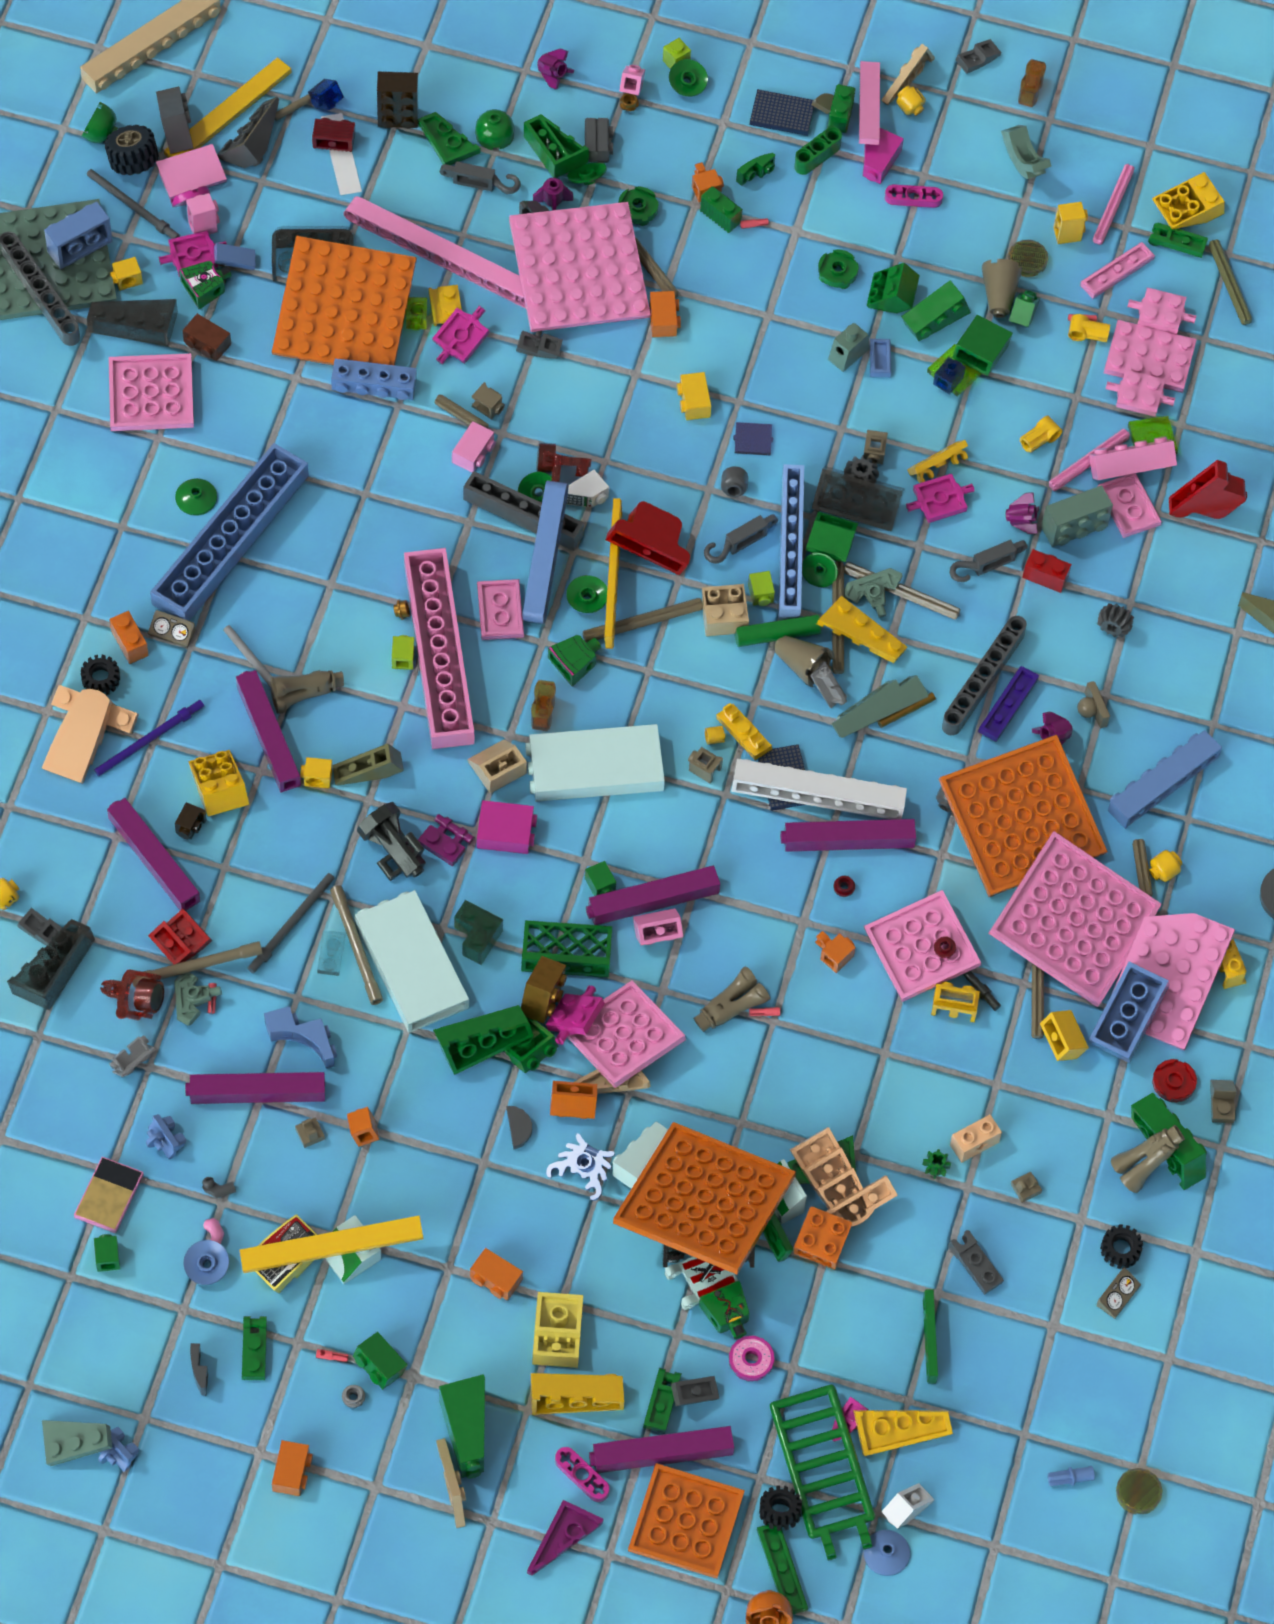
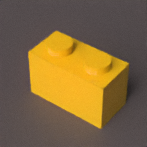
M1082 202L1058 205L1053 226L1057 244L1081 241L1082 234L1085 233V221H1088V213L1086 209H1083Z
M705 372L680 375V383L676 384L677 394L682 397V400H680L681 413L685 412L686 420L710 418L711 402Z
M1071 1010L1051 1012L1040 1022L1057 1061L1077 1059L1089 1048Z

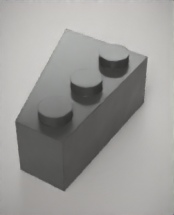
M179 86L157 91L160 117L170 154L193 149L188 123H191L185 93H181Z

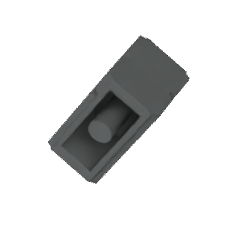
M608 118L585 119V146L589 148L588 162L598 161L607 163L609 155H613V143L609 142V138H613V126H609Z

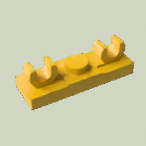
M966 440L957 441L908 468L907 471L910 476L917 474L919 483L925 482L923 478L924 473L927 474L929 479L934 477L933 471L928 468L932 466L939 468L947 463L946 459L950 458L952 464H959L957 460L958 454L962 460L968 459L967 453L962 450L968 444Z
M727 704L721 712L716 714V719L754 760L772 750V745L734 704Z

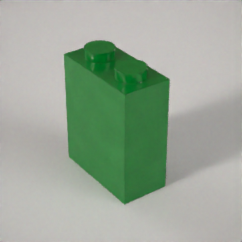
M976 315L956 344L952 358L988 376L1009 346L1013 333Z

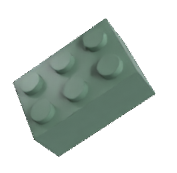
M1101 485L1047 505L1041 528L1052 547L1062 546L1075 538L1081 539L1091 532L1104 530L1108 526L1113 504Z

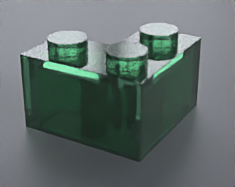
M467 900L463 902L454 916V928L468 935L462 944V955L482 965L503 932V919Z

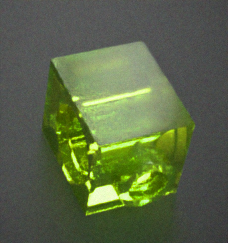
M409 297L406 309V329H427V298Z

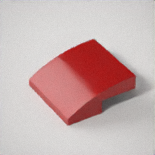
M183 908L167 923L163 921L148 935L173 965L186 962L212 942L211 938Z

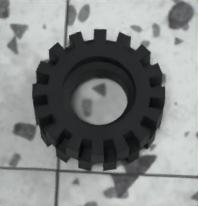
M94 655V660L89 657L88 663L84 661L83 667H81L83 687L106 692V695L110 694V689L114 692L116 690L115 686H119L120 680L117 662L115 660L112 661L110 656L106 659V655H102L101 658H98V655ZM98 670H105L109 674L106 679L101 681L94 680L92 675Z
M1119 1224L1118 1228L1113 1226L1111 1230L1108 1229L1106 1231L1100 1249H1102L1101 1255H1105V1262L1110 1261V1266L1113 1267L1116 1264L1118 1269H1121L1122 1266L1129 1268L1130 1264L1133 1266L1139 1260L1143 1249V1241H1140V1234L1136 1235L1137 1230L1135 1228L1131 1231L1129 1230L1130 1226L1126 1225V1228H1123V1224ZM1116 1240H1125L1130 1245V1251L1125 1254L1115 1251L1113 1243Z
M779 1485L776 1486V1490L770 1487L768 1492L765 1491L763 1493L759 1509L760 1519L763 1520V1524L767 1525L769 1523L770 1529L776 1526L777 1531H781V1527L789 1530V1525L793 1528L800 1521L802 1499H800L798 1493L795 1495L794 1489L788 1491L787 1486H784V1489H780ZM783 1504L789 1507V1510L777 1512L772 1509V1506Z

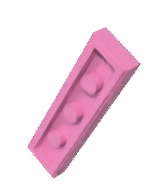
M1141 242L1082 280L1080 286L1094 299L1152 261L1155 255Z

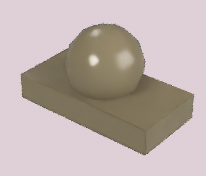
M1094 681L1088 682L1085 689L1086 697L1081 699L1077 705L1078 713L1085 718L1095 716L1100 728L1107 727L1110 714Z

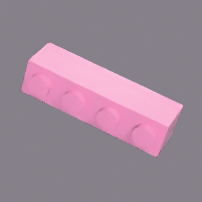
M1167 437L1154 438V442L1147 443L1146 440L1134 442L1135 446L1127 447V444L1116 445L1114 450L1109 451L1107 448L1096 449L1095 453L1089 454L1092 478L1103 480L1176 466L1174 441L1167 439Z

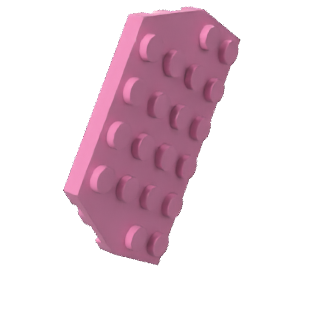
M1195 913L1148 916L1144 918L1119 979L1130 961L1169 980L1170 986L1145 1035L1185 1051L1235 933V929Z

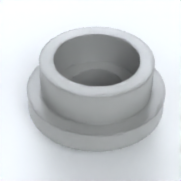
M358 1385L346 1387L342 1393L343 1403L350 1408L361 1406L365 1400L364 1390ZM352 1394L358 1396L356 1400H351L349 1397Z

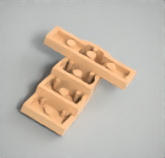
M58 685L51 705L64 709L68 713L51 744L42 769L83 784L89 766L93 764L98 746L102 744L106 727L110 726L132 734L139 714L114 705L99 690L84 689L78 692Z
M829 1127L790 1149L791 1154L811 1186L828 1208L825 1212L852 1222L851 1227L863 1223L874 1212V1209L898 1196L886 1175L863 1188L854 1168L851 1167L842 1147L839 1146Z

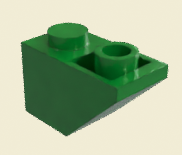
M1029 290L1021 291L1015 299L1009 321L1029 327L1040 297H1037L1035 292Z

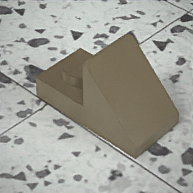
M1210 1080L1212 1122L1234 1123V1099L1237 1094L1234 1082L1232 1080Z

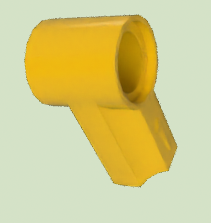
M1075 314L1071 317L1068 336L1074 341H1083L1087 338L1107 342L1110 324L1090 321L1085 315Z
M1045 416L1036 424L1035 428L1020 437V443L1026 452L1031 453L1046 442L1052 443L1057 440L1063 430L1050 416Z

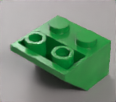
M906 263L875 272L866 306L871 309L896 314L912 309L920 275Z
M818 512L806 551L823 553L834 561L846 562L858 523Z

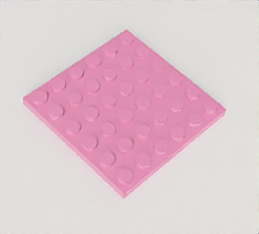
M628 202L509 216L531 332L650 317L651 314Z
M1053 831L988 934L1098 1007L1125 965L1144 918L1155 916L1162 904Z

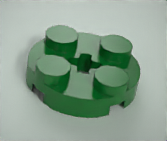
M641 186L635 187L632 190H625L620 195L618 203L628 202L632 223L639 224L640 226L647 225L649 221L655 218L659 205L654 192ZM638 203H641L642 207L636 208L634 204L637 205Z
M837 249L833 250L832 253H825L818 263L819 280L831 287L846 289L857 278L858 262L854 260L855 257L845 250ZM841 266L842 271H836L833 268Z

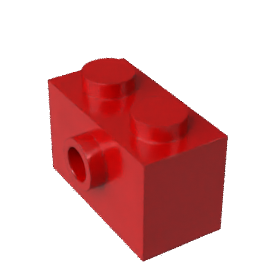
M1032 549L1025 564L1022 578L1061 593L1069 577L1072 564L1062 561L1054 555H1047Z

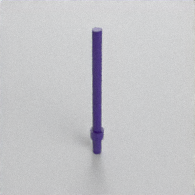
M199 699L189 707H183L177 711V715L95 768L94 771L97 776L113 768L180 722H186L192 718V714L204 707L203 702Z

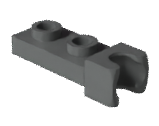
M966 1230L962 1236L964 1245L959 1244L956 1239H952L948 1247L985 1295L1002 1284L1004 1280L981 1250L971 1232Z

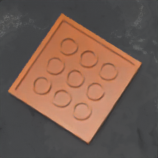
M656 1463L628 1551L718 1579L745 1490Z

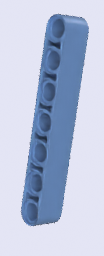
M547 480L545 484L523 608V621L544 624L546 621L568 497V483Z

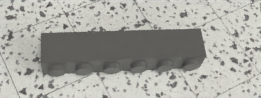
M475 471L472 472L463 487V500L537 534L541 502ZM564 514L559 545L574 551L584 536V522Z

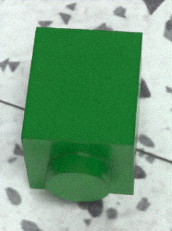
M605 861L585 869V880L594 896L616 891V880Z
M104 1234L100 1235L99 1238H94L97 1272L119 1270L120 1260L117 1236Z

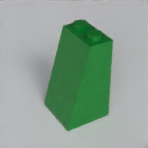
M484 1374L439 1386V1403L461 1478H475L484 1472Z

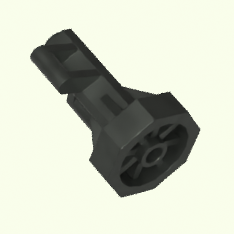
M394 802L386 803L370 813L357 828V832L364 841L370 840L382 845L387 851L388 855L378 861L377 865L390 881L402 872L407 878L411 876L415 878L424 871L423 866L426 864L421 857L424 848L412 832L405 836L400 830L398 818L401 811ZM391 859L399 867L394 872L387 864Z

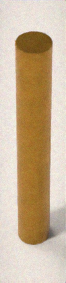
M932 692L929 693L927 698L877 721L878 725L882 728L936 700L935 695Z

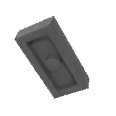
M715 1376L679 1381L671 1384L675 1406L719 1399Z

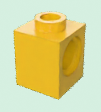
M136 257L112 263L113 272H110V276H112L113 284L117 283L119 291L143 284L142 273Z
M306 757V763L301 765L300 778H304V786L330 789L333 771L332 760Z

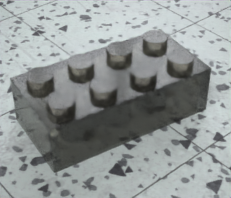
M825 466L821 472L812 509L892 531L895 527L905 488Z

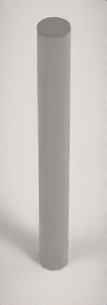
M230 625L226 626L223 631L272 689L270 683L272 675Z

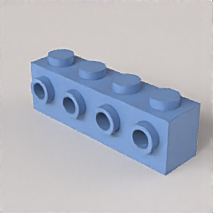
M335 358L331 386L332 390L340 393L351 392L359 395H376L382 398L393 397L400 400H413L417 370L411 367Z

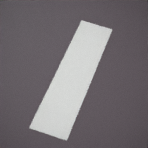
M342 113L321 116V118H329L336 121L344 120ZM329 150L340 195L362 192L352 152Z

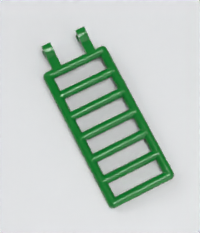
M831 1384L771 1402L769 1405L795 1494L798 1493L800 1499H802L801 1513L808 1536L811 1539L821 1537L828 1561L837 1558L830 1534L857 1526L863 1550L872 1548L866 1523L875 1519V1513L836 1387ZM822 1396H829L832 1407L783 1421L780 1409ZM835 1416L838 1425L837 1429L789 1442L786 1430ZM839 1437L842 1438L844 1450L796 1464L792 1451ZM848 1458L852 1471L802 1485L800 1472ZM855 1480L857 1493L809 1507L805 1494ZM861 1501L865 1514L815 1528L812 1515Z

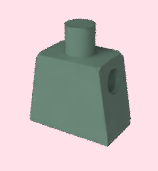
M852 323L834 339L828 360L844 372L870 349L869 335L857 324Z

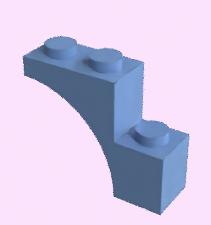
M290 1006L264 1013L265 1025L271 1042L291 1040L302 1043L319 1055L325 1068L334 1066V1058L337 1057L334 1044H329L328 1038H331L328 1025H323L321 1018L299 1024L296 1013L292 1014Z

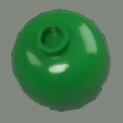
M99 102L81 137L94 143L104 142L108 135H111L114 130L118 129L115 126L117 118L114 111L109 106Z
M498 109L487 110L477 119L475 135L477 142L482 147L489 150L498 147L504 149L514 139V124L512 118L506 112Z

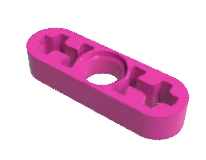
M893 184L889 185L885 190V201L890 205L936 208L942 204L943 192L937 187ZM916 193L919 195V198L911 199L908 195Z
M569 1447L560 1448L555 1455L556 1466L591 1500L595 1502L606 1500L609 1495L608 1483L573 1449ZM561 1455L565 1457L570 1455V1462L574 1465L572 1471H570L571 1465L567 1461L561 1462ZM579 1469H585L589 1476L585 1480H579L575 1473ZM592 1478H595L593 1484L597 1488L603 1487V1494H594L595 1488L589 1484Z

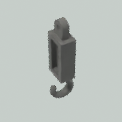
M457 161L455 166L441 165L439 171L441 175L453 178L454 184L492 191L493 186H496L503 193L513 194L521 187L519 178L513 174H507L506 178L513 180L515 185L513 187H506L495 175V169Z
M774 514L764 519L759 515L726 534L724 549L718 557L710 554V549L714 548L716 544L714 542L709 543L704 549L705 559L714 564L723 562L729 552L733 555L767 536L768 529L778 522V518Z
M1010 539L975 554L973 562L957 561L953 563L949 571L950 576L957 582H967L971 578L970 575L958 576L956 574L957 568L975 570L977 575L980 576L1015 561L1016 554L1026 550L1028 545L1024 540L1013 544Z

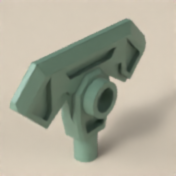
M889 568L848 582L844 589V597L858 603L863 595H865L872 608L876 609L878 617H884L887 615L884 608L886 605L885 588L896 590L903 577L902 573Z
M190 972L180 974L175 980L177 1020L187 1026H190L200 1016L201 1012L196 1008L197 1006L211 1001L214 996L222 995L220 986L210 988L209 985L194 986L198 981V977Z

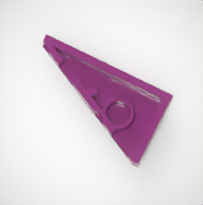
M563 1500L527 1570V1574L533 1576L600 1527L604 1519Z

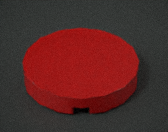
M1170 1059L1157 1066L1153 1073L1152 1084L1155 1092L1161 1098L1177 1103L1185 1101L1192 1096L1196 1089L1197 1077L1195 1071L1188 1063H1183L1177 1059Z

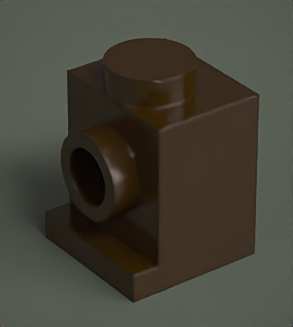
M186 802L175 821L176 833L183 839H192L194 834L200 831L202 822L205 823L207 820L206 810Z

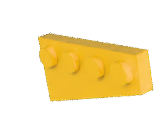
M840 596L816 623L821 627L825 625L833 629V633L839 636L843 634L852 639V643L858 646L864 645L868 647L870 652L892 663H895L907 649L905 644L843 596Z
M853 1410L864 1456L953 1434L947 1410Z

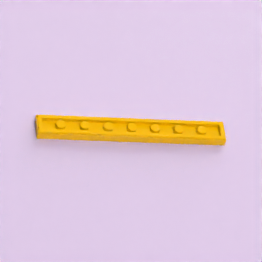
M278 57L190 128L193 149L170 154L167 147L164 150V155L169 158L201 148L292 73L291 68Z
M613 498L611 528L618 520L622 519V500L620 498ZM611 542L604 636L605 649H613L620 557V547Z
M413 1216L240 1249L243 1273H249L422 1240L424 1237L420 1216Z

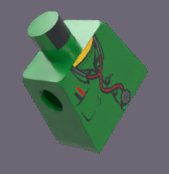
M740 1281L700 1297L699 1306L718 1333L730 1330L734 1339L742 1338L747 1334L742 1324L749 1321L750 1314Z

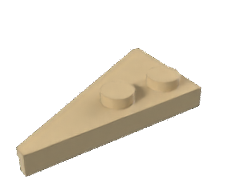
M921 44L920 47L914 49L911 54L912 58L901 67L900 75L881 100L882 102L889 105L897 97L896 94L900 88L908 86L923 71L925 62L927 60L932 62L935 59L928 47Z
M597 1069L574 1081L597 1084V1094L651 1087L650 1081L642 1071L616 1088Z
M445 1438L436 1440L444 1468L443 1473L451 1507L453 1506L456 1528L464 1527L465 1519L462 1501H466L464 1488H459V1485H461L459 1471H454Z

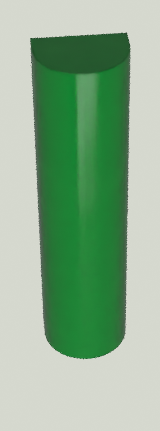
M811 615L737 627L735 632L737 647L774 642L784 636L799 638L821 634V626L816 623L820 618L819 615Z

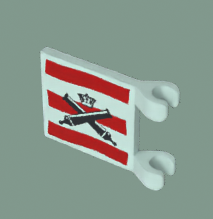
M695 1257L665 1268V1276L668 1280L683 1273L693 1292L692 1295H688L681 1300V1306L685 1311L697 1305L701 1296L738 1281L734 1273Z

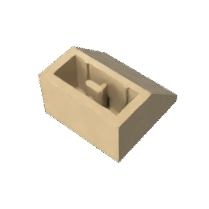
M744 584L702 587L703 620L706 636L735 634L737 627L749 625Z
M502 740L467 759L489 793L527 774V761L516 745L506 740Z

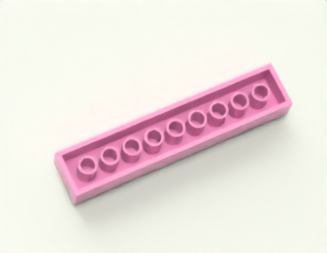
M446 548L405 552L404 567L432 749L473 745L474 726Z

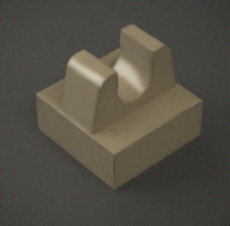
M316 1117L309 1118L295 1126V1130L304 1148L325 1140Z
M1032 1172L1011 1181V1186L1022 1203L1042 1192Z

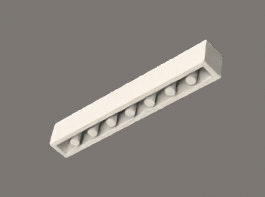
M737 759L731 792L896 820L902 819L907 788L857 780L856 778L840 777L833 774L817 773L811 770L806 771L792 767L777 766L770 763L754 762L748 759Z

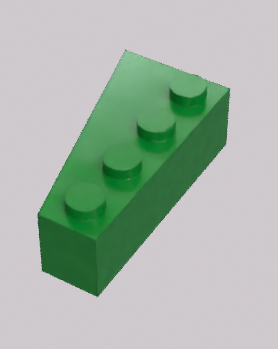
M519 1005L433 1029L444 1057L454 1075L534 1036L530 1024Z
M1151 1093L1131 1105V1118L1146 1139L1163 1129H1170L1174 1125L1183 1134L1185 1140L1179 1143V1148L1166 1159L1171 1174L1177 1173L1180 1177L1181 1182L1179 1185L1183 1190L1206 1178L1207 1152L1205 1147L1195 1141L1191 1131L1188 1128L1185 1129L1180 1124L1177 1115L1167 1109L1165 1102L1161 1098L1158 1099L1154 1093Z

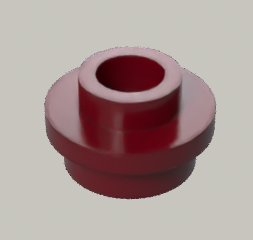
M840 876L834 882V891L841 897H848L855 891V882L849 876ZM845 885L848 889H842L841 886Z
M941 937L936 940L934 951L941 958H949L955 953L956 944L949 937ZM943 944L949 945L947 949L941 948Z

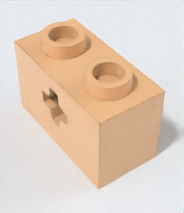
M988 1115L952 1134L950 1146L962 1163L998 1144L1002 1131L992 1116Z

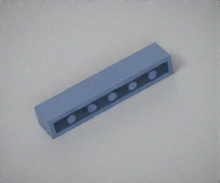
M1205 730L1200 734L1195 733L1189 738L1187 744L1184 746L1179 745L1168 758L1163 757L1154 769L1146 770L1138 781L1130 782L1126 786L1125 791L1121 794L1118 792L1113 795L1109 800L1108 812L1126 829L1218 759L1222 747Z

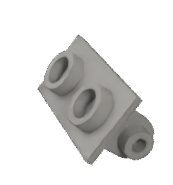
M824 662L810 676L830 708L836 703L843 705L847 702V696L832 674L831 669Z
M144 1035L142 1037L138 1036L127 1046L131 1052L129 1055L123 1049L111 1059L112 1062L109 1064L114 1069L112 1072L121 1077L131 1074L139 1063L151 1057V1053L156 1048L147 1044L149 1041Z

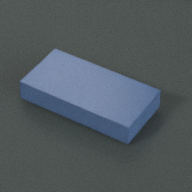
M221 243L215 244V264L254 270L256 267L254 249Z
M870 339V377H891L890 339Z

